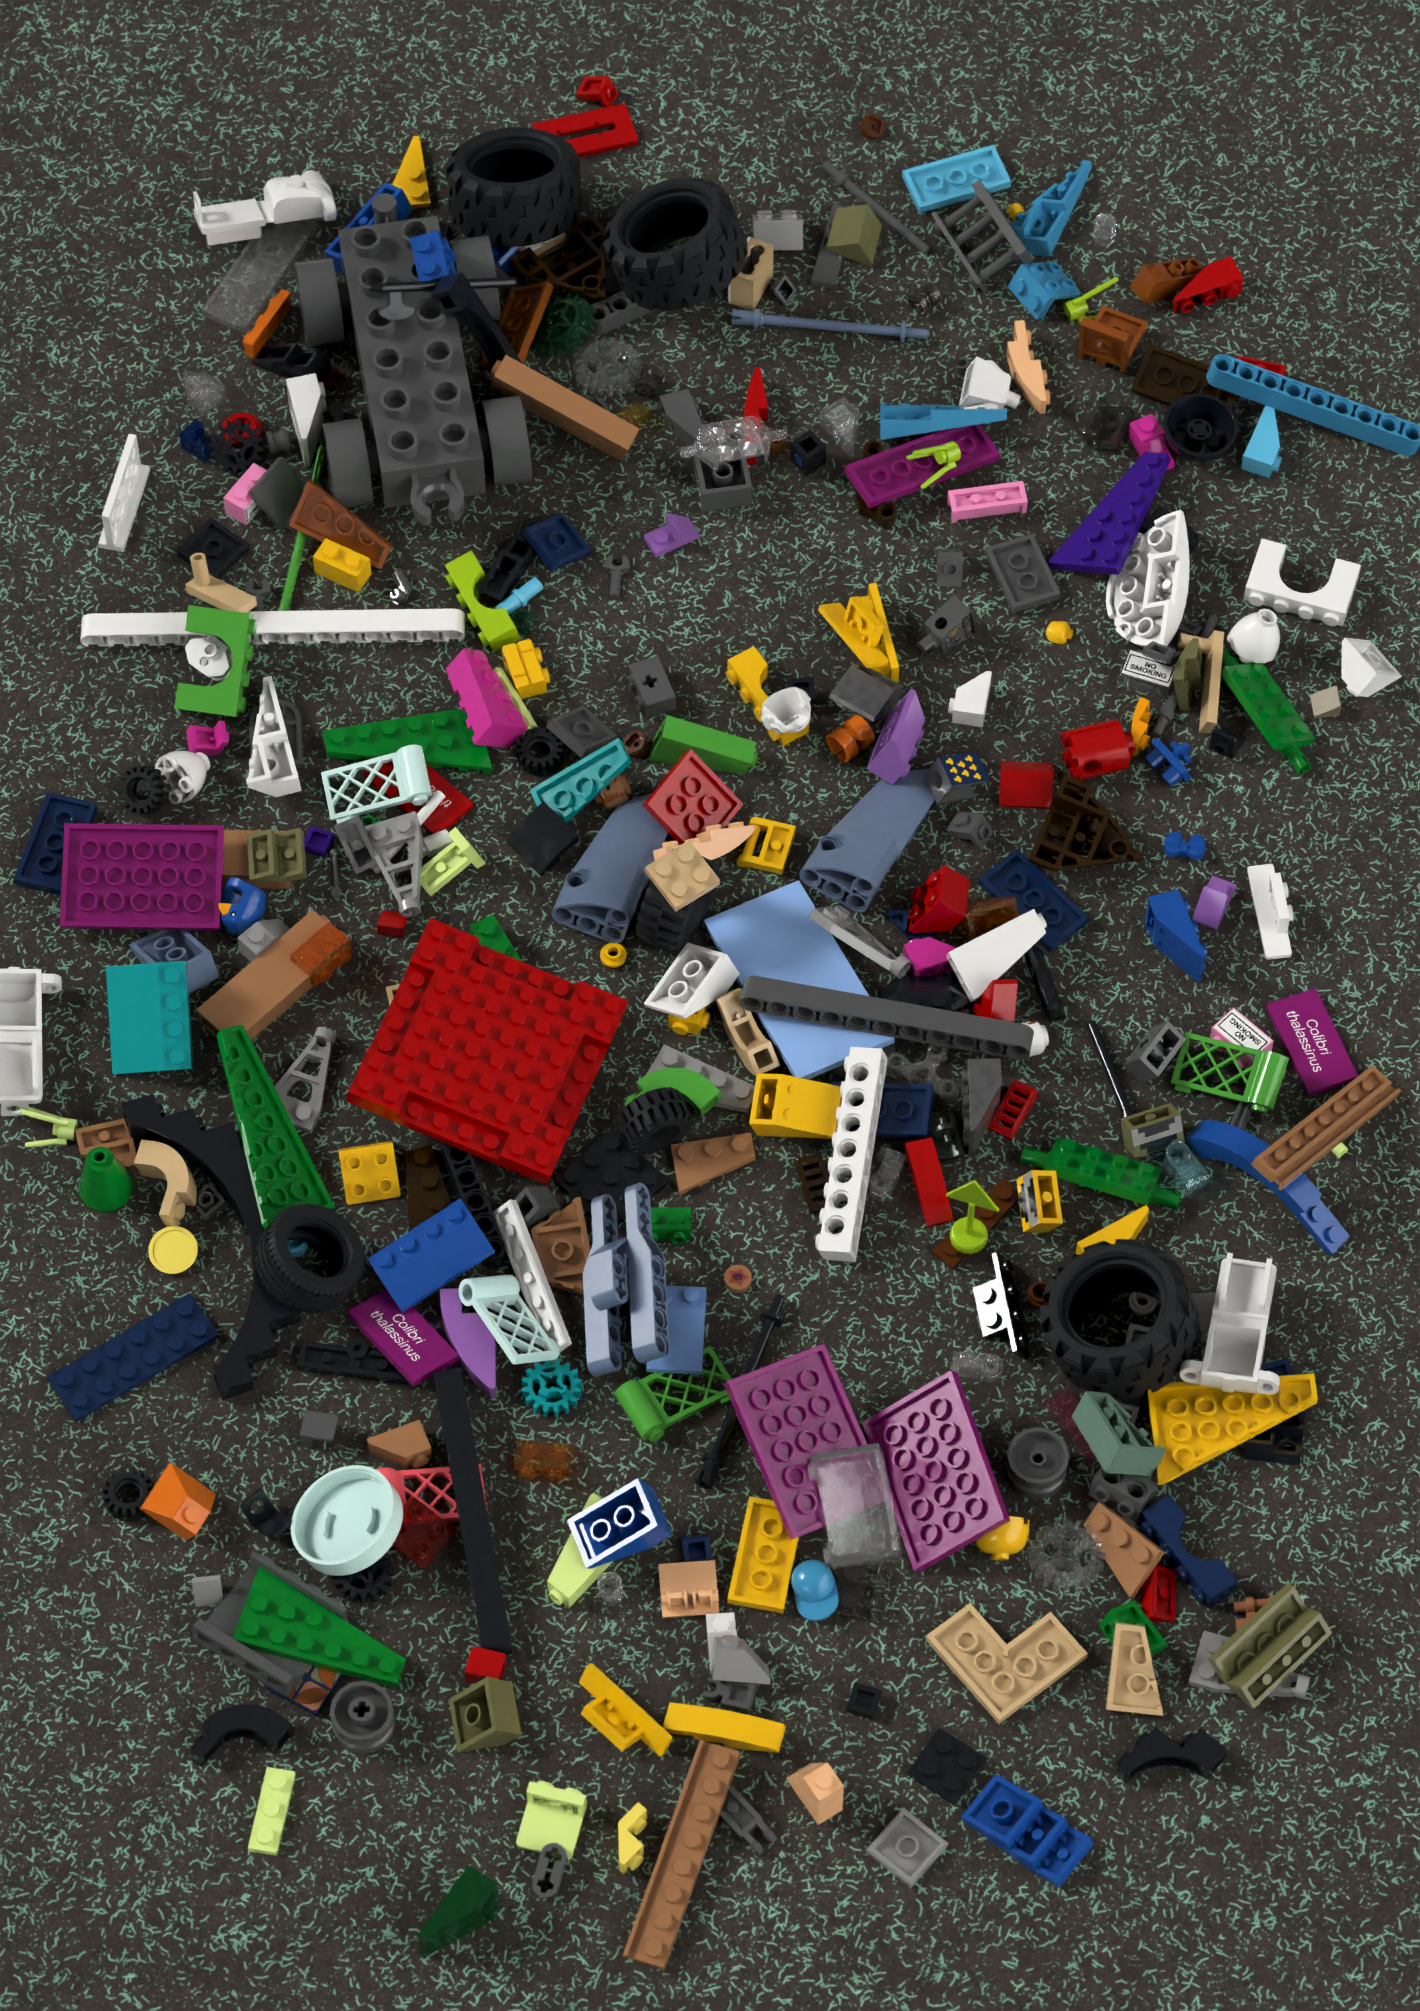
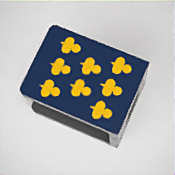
M976 752L939 757L924 775L937 804L972 799L976 795L971 785L987 783L989 780Z

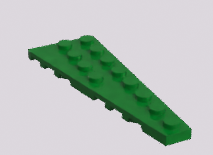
M238 1025L221 1029L216 1036L264 1230L281 1211L293 1205L312 1204L334 1210L335 1206L244 1026Z

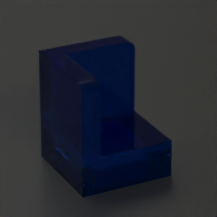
M194 419L179 435L181 448L203 463L211 457L210 453L215 451V448L209 446V443L214 441L205 436L203 423L197 419Z

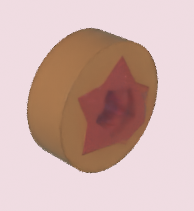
M743 1265L729 1267L724 1274L726 1288L734 1293H742L748 1290L752 1283L750 1270Z

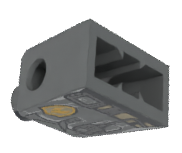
M954 594L925 622L927 636L917 644L925 655L931 653L935 648L946 654L976 633L972 611Z

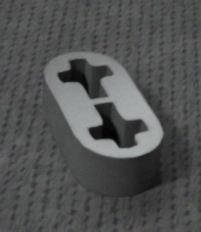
M550 1843L543 1847L533 1878V1890L543 1899L552 1898L558 1893L567 1864V1852L558 1843ZM554 1849H558V1854L562 1858L560 1861L556 1860L554 1862L553 1869H549L550 1859L546 1855L547 1853H552ZM547 1873H551L550 1883L554 1887L553 1889H548L546 1893H542V1888L538 1884L540 1881L544 1882L546 1880Z

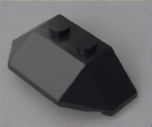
M903 976L900 979L895 977L877 997L973 1015L972 1007L975 1002H970L965 991L950 976Z

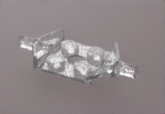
M755 416L703 424L699 427L697 441H694V445L680 447L679 452L681 458L698 456L699 459L716 471L718 470L719 463L762 455L765 456L764 460L767 461L771 443L776 440L787 439V431L785 428L772 431L770 427L767 428L761 418ZM730 435H735L736 437H738V438H740V439H732V438L729 437V436H730Z

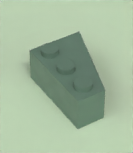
M1085 1391L1072 1418L1103 1470L1110 1474L1152 1476L1166 1450L1161 1445L1155 1447L1146 1438L1149 1433L1144 1428L1138 1430L1129 1421L1131 1415L1109 1393Z

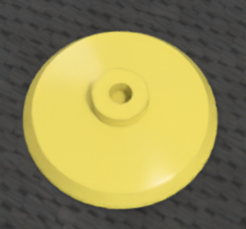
M165 1227L159 1230L151 1239L148 1250L149 1258L152 1264L161 1272L167 1274L181 1273L194 1263L198 1253L197 1241L193 1234L183 1227Z

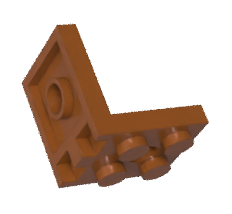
M1102 305L1095 320L1083 316L1079 324L1078 357L1083 358L1085 354L1097 358L1096 364L1106 367L1107 363L1119 367V373L1124 374L1148 328V322Z

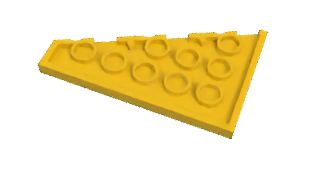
M1315 1375L1279 1376V1390L1271 1395L1239 1391L1230 1393L1224 1392L1219 1388L1205 1387L1188 1382H1171L1152 1393L1151 1389H1148L1147 1399L1153 1445L1155 1447L1161 1445L1166 1450L1156 1468L1158 1485L1168 1483L1317 1404L1318 1396Z

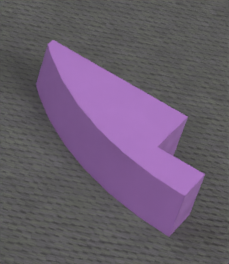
M459 1288L440 1289L441 1313L445 1334L450 1346L459 1355L458 1363L471 1381L490 1399H496V1339L478 1313H463V1303L459 1297Z

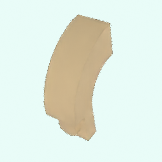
M737 988L715 998L724 1020L722 1025L729 1040L745 1067L754 1076H757V1073H765L780 1066L771 1041L763 1036L751 1011H747L740 1006L742 989Z

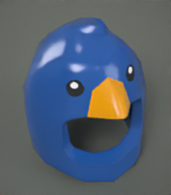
M231 877L228 879L224 887L222 903H218L222 926L229 933L240 936L254 923L261 921L266 907V894L254 885L246 883L239 878ZM232 889L241 891L242 896L236 894Z

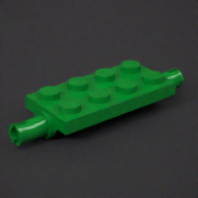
M1229 648L1223 649L1221 676L1273 750H1279L1285 759L1288 758L1298 775L1309 771L1312 764L1300 749L1312 744L1316 738L1298 715L1295 707L1288 701L1281 688L1276 684L1262 663L1239 664Z
M1058 1137L1052 1150L1048 1153L1025 1146L1020 1159L1021 1163L1043 1168L1045 1171H1056L1057 1178L1147 1206L1148 1204L1153 1205V1203H1157L1177 1210L1182 1193H1176L1159 1187L1157 1183L1161 1175V1168L1154 1167L1150 1163H1141L1128 1159L1123 1155L1111 1154L1097 1147H1088L1071 1139Z

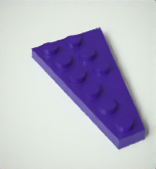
M1144 452L1047 562L1048 566L1056 570L1119 575L1171 461L1168 453Z

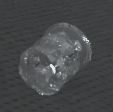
M1100 214L1096 217L1092 238L1097 244L1107 246L1116 240V219L1114 216Z
M606 1571L600 1574L597 1579V1599L607 1606L618 1604L624 1596L622 1578L616 1572Z

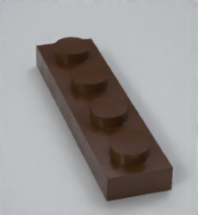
M1003 1177L987 1193L1000 1209L999 1212L975 1205L974 1218L983 1222L988 1233L1019 1202L1018 1189ZM950 1232L932 1250V1255L952 1270L968 1255L959 1252L952 1246Z

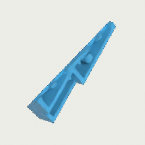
M1081 161L1079 169L1074 173L1069 171L1062 183L1053 184L1031 203V208L1025 213L1019 212L1016 215V220L1011 226L1029 253L1051 257L1091 171V161Z
M880 402V440L1007 420V408L986 409V407H978L977 409H964V406L910 405V403L888 405V402Z

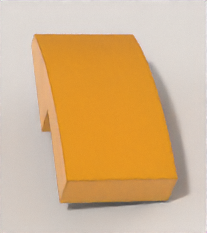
M1140 697L1132 719L1131 733L1135 743V751L1132 755L1134 756L1137 755L1140 749L1145 750L1150 740L1147 732L1152 712L1149 711L1150 700Z

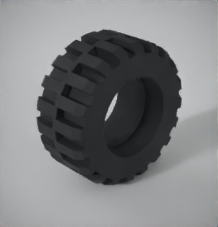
M703 857L718 877L719 870L715 862ZM651 881L637 918L636 933L641 941L668 953L679 954L687 942L691 943L694 940V936L698 933L712 903L716 887L675 912Z

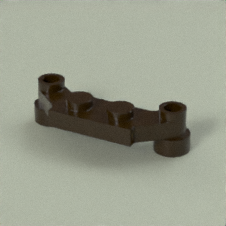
M877 440L867 441L863 446V457L861 460L883 452V445ZM853 486L859 515L865 514L883 529L892 528L897 518V507L891 502H882L878 506L869 509Z

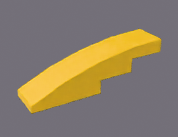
M669 1703L663 1728L671 1734L693 1736L696 1740H703L704 1742L723 1743L725 1747L775 1753H779L786 1728L782 1723L751 1715L679 1703Z

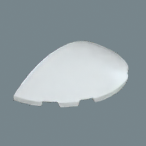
M1182 510L1171 512L1154 521L1155 526L1145 534L1139 532L1120 574H1110L1106 590L1108 616L1114 619L1115 630L1123 638L1140 647H1145L1152 641L1167 646L1177 632L1183 617L1189 586L1190 560L1187 528ZM1113 594H1114V607L1112 606Z

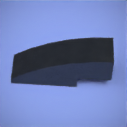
M298 343L263 345L251 362L255 366L286 378L316 373L317 380H320L330 365V361L320 349L302 350Z

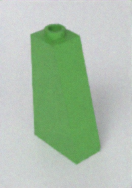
M667 715L653 739L649 761L675 765L686 750L692 749L711 770L745 775L750 767L754 768L758 753L754 752L755 741Z

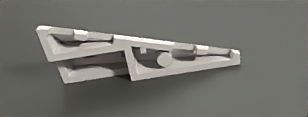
M272 676L264 677L262 695H260L259 700L260 708L259 713H257L253 736L252 757L249 761V775L246 782L250 789L274 797H280L302 790Z

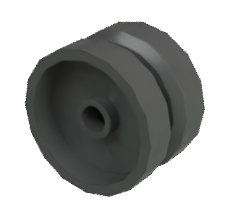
M1039 1427L1025 1429L1014 1436L1008 1447L1005 1472L1008 1483L1013 1490L1027 1499L1035 1500L1049 1498L1059 1492L1066 1481L1069 1451L1065 1441L1059 1434L1047 1428Z
M368 1681L349 1683L341 1688L332 1700L330 1714L334 1736L339 1744L350 1752L359 1754L376 1752L384 1747L393 1736L396 1724L392 1699L386 1690L378 1684Z

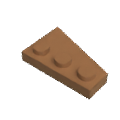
M1098 1502L1083 1526L1129 1598H1134L1165 1551L1107 1505Z

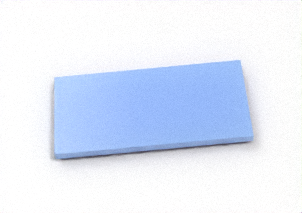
M799 880L703 920L704 927L719 952L727 954L740 973L736 981L741 989H743L745 978L748 976H760L869 996L832 934L809 918L815 906ZM756 1013L794 1077L807 1080L844 1065L845 1057L849 1056L850 1047L883 1048L895 1043L894 1037Z

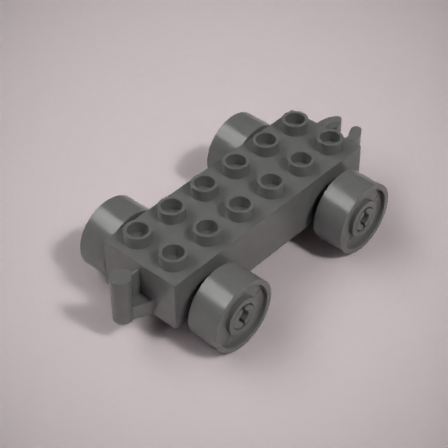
M381 193L372 200L375 225H363L338 230L345 282L337 283L332 257L295 262L297 289L307 347L345 342L342 316L351 315L373 443L366 444L361 418L322 424L332 495L346 508L374 504L371 478L379 476L385 508L411 505L415 519L422 525L427 526L431 524L432 517L431 508L426 502L449 499L450 502L447 505L449 518L452 521H458L465 511L466 496L486 494L484 461L489 463L493 486L532 481L531 455L524 410L519 395L482 400L481 415L483 427L478 428L458 321L451 314L443 315L431 297L433 291L401 292L403 304L407 307H416L415 313L407 319L398 321L382 318L377 313L376 309L388 306L389 296L388 293L370 291L369 287L379 283L419 281L409 238L436 230L440 232L437 216L397 221V201L395 197L388 193ZM488 235L450 241V248H453L456 262L453 263L455 270L463 272L467 279L497 278ZM498 288L474 289L494 321L500 320Z

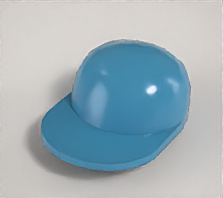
M806 1560L800 1563L791 1575V1585L797 1609L800 1615L807 1620H824L834 1613L839 1603L835 1578L830 1568L822 1561Z

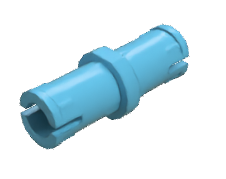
M534 577L518 590L513 589L510 592L511 595L495 606L494 609L505 608L508 615H510L519 607H525L528 600L544 589L543 585Z

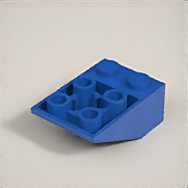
M1179 889L1148 897L1145 925L1153 945L1197 982L1201 981L1202 972L1205 971L1204 960L1207 958V949L1204 942L1200 943L1198 939V927L1195 920H1191L1188 914L1190 909L1187 899L1181 897Z

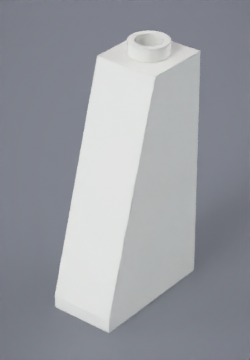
M1033 909L948 952L946 957L971 1003L983 994L992 980H998L1046 934L1044 928L1047 927V924L1041 913L1036 914Z

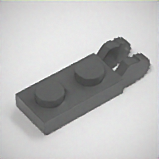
M730 1784L719 1817L757 1855H760L764 1850L750 1833L758 1828L765 1839L772 1844L777 1840V1837L764 1823L760 1814Z

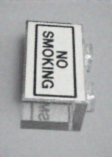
M1129 649L1120 672L1119 686L1168 700L1174 687L1172 679L1176 664L1168 665L1144 656L1142 651Z

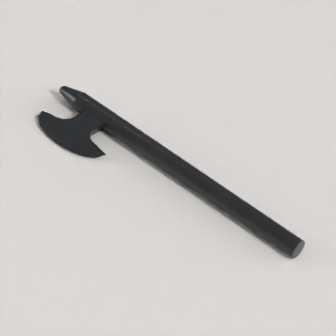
M515 277L467 279L473 289L516 286ZM440 280L379 283L370 286L369 290L378 293H388V306L376 309V311L382 318L398 321L411 317L416 311V307H407L403 304L401 292L434 291Z

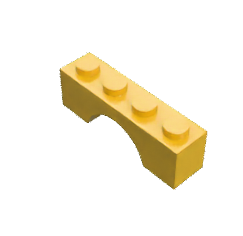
M753 646L728 659L726 676L732 685L737 684L743 701L746 704L751 703L757 720L762 722L761 708L768 696L762 690L761 685L768 677V664ZM809 723L799 732L779 734L773 730L767 729L773 741L778 740L782 746H785L809 733Z

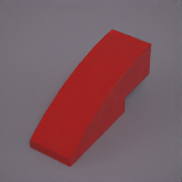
M932 1137L906 1143L905 1155L926 1226L931 1227L952 1222L949 1198L946 1197L947 1189Z

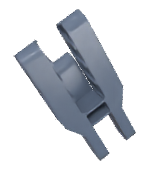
M640 1182L625 1189L626 1238L618 1240L617 1209L612 1196L604 1194L593 1198L591 1201L593 1244L583 1270L587 1367L591 1375L597 1378L621 1369L623 1346H621L620 1339L622 1321L619 1318V1305L626 1303L628 1300L627 1270L629 1273L632 1350L636 1360L640 1363H645L667 1356L669 1353L665 1257L652 1237L650 1194L647 1187Z

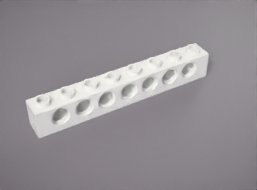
M850 1047L849 1056L845 1057L844 1070L846 1078L845 1081L841 1082L840 1086L842 1103L841 1106L837 1107L836 1111L838 1128L837 1132H834L832 1135L834 1153L833 1157H830L828 1160L830 1178L829 1183L826 1182L824 1186L826 1202L825 1208H821L820 1224H822L821 1233L817 1234L815 1241L816 1250L819 1251L823 1259L856 1262L888 1061L881 1048ZM861 1075H868L865 1080L857 1081ZM864 1100L861 1105L853 1106L856 1101ZM860 1125L856 1131L849 1132L852 1126ZM856 1150L853 1156L845 1157L847 1152ZM845 1176H852L848 1182L841 1183ZM848 1201L845 1207L837 1208L840 1202ZM837 1227H844L840 1233L833 1234Z

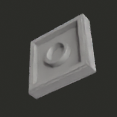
M903 1807L870 1844L866 1852L912 1888L948 1847V1842Z

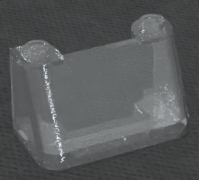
M878 1443L811 1456L812 1463L808 1464L809 1477L811 1481L816 1480L819 1487L828 1536V1547L823 1548L826 1565L831 1564L832 1569L903 1559L887 1468L881 1446Z

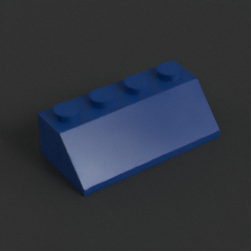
M458 1199L369 1257L368 1261L403 1313L495 1253L462 1200Z

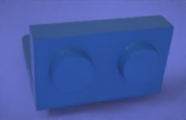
M439 230L409 238L419 281L441 280L443 276L458 273L453 264L456 262L454 250L450 248L447 237L443 238Z

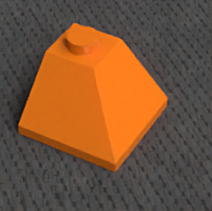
M170 1462L140 1509L179 1537L188 1540L197 1534L206 1520L216 1494Z

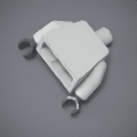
M965 357L959 359V366L955 367L956 374L965 377L959 406H964V409H977L978 407L1002 409L1005 405L1015 409L1018 406L1021 396L1009 391L1010 375L1002 371L994 361L976 357L970 363L969 359Z

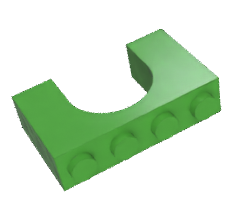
M188 605L185 631L220 637L228 644L232 652L233 663L228 676L216 685L199 686L178 683L175 709L240 718L241 713L245 712L246 697H243L244 687H248L250 680L247 664L253 657V646L250 645L251 635H255L257 629V620H254L253 614Z

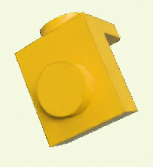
M707 1006L700 1009L697 1014H692L686 1019L669 1014L668 1028H672L675 1033L680 1035L690 1033L699 1036L702 1028L707 1029L711 1014L707 1013Z

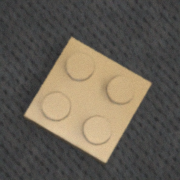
M690 840L645 867V873L675 912L720 885V879Z

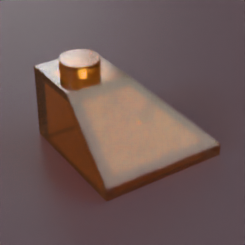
M1014 896L979 899L967 903L966 917L960 921L967 941L970 942L1019 917L1016 899Z

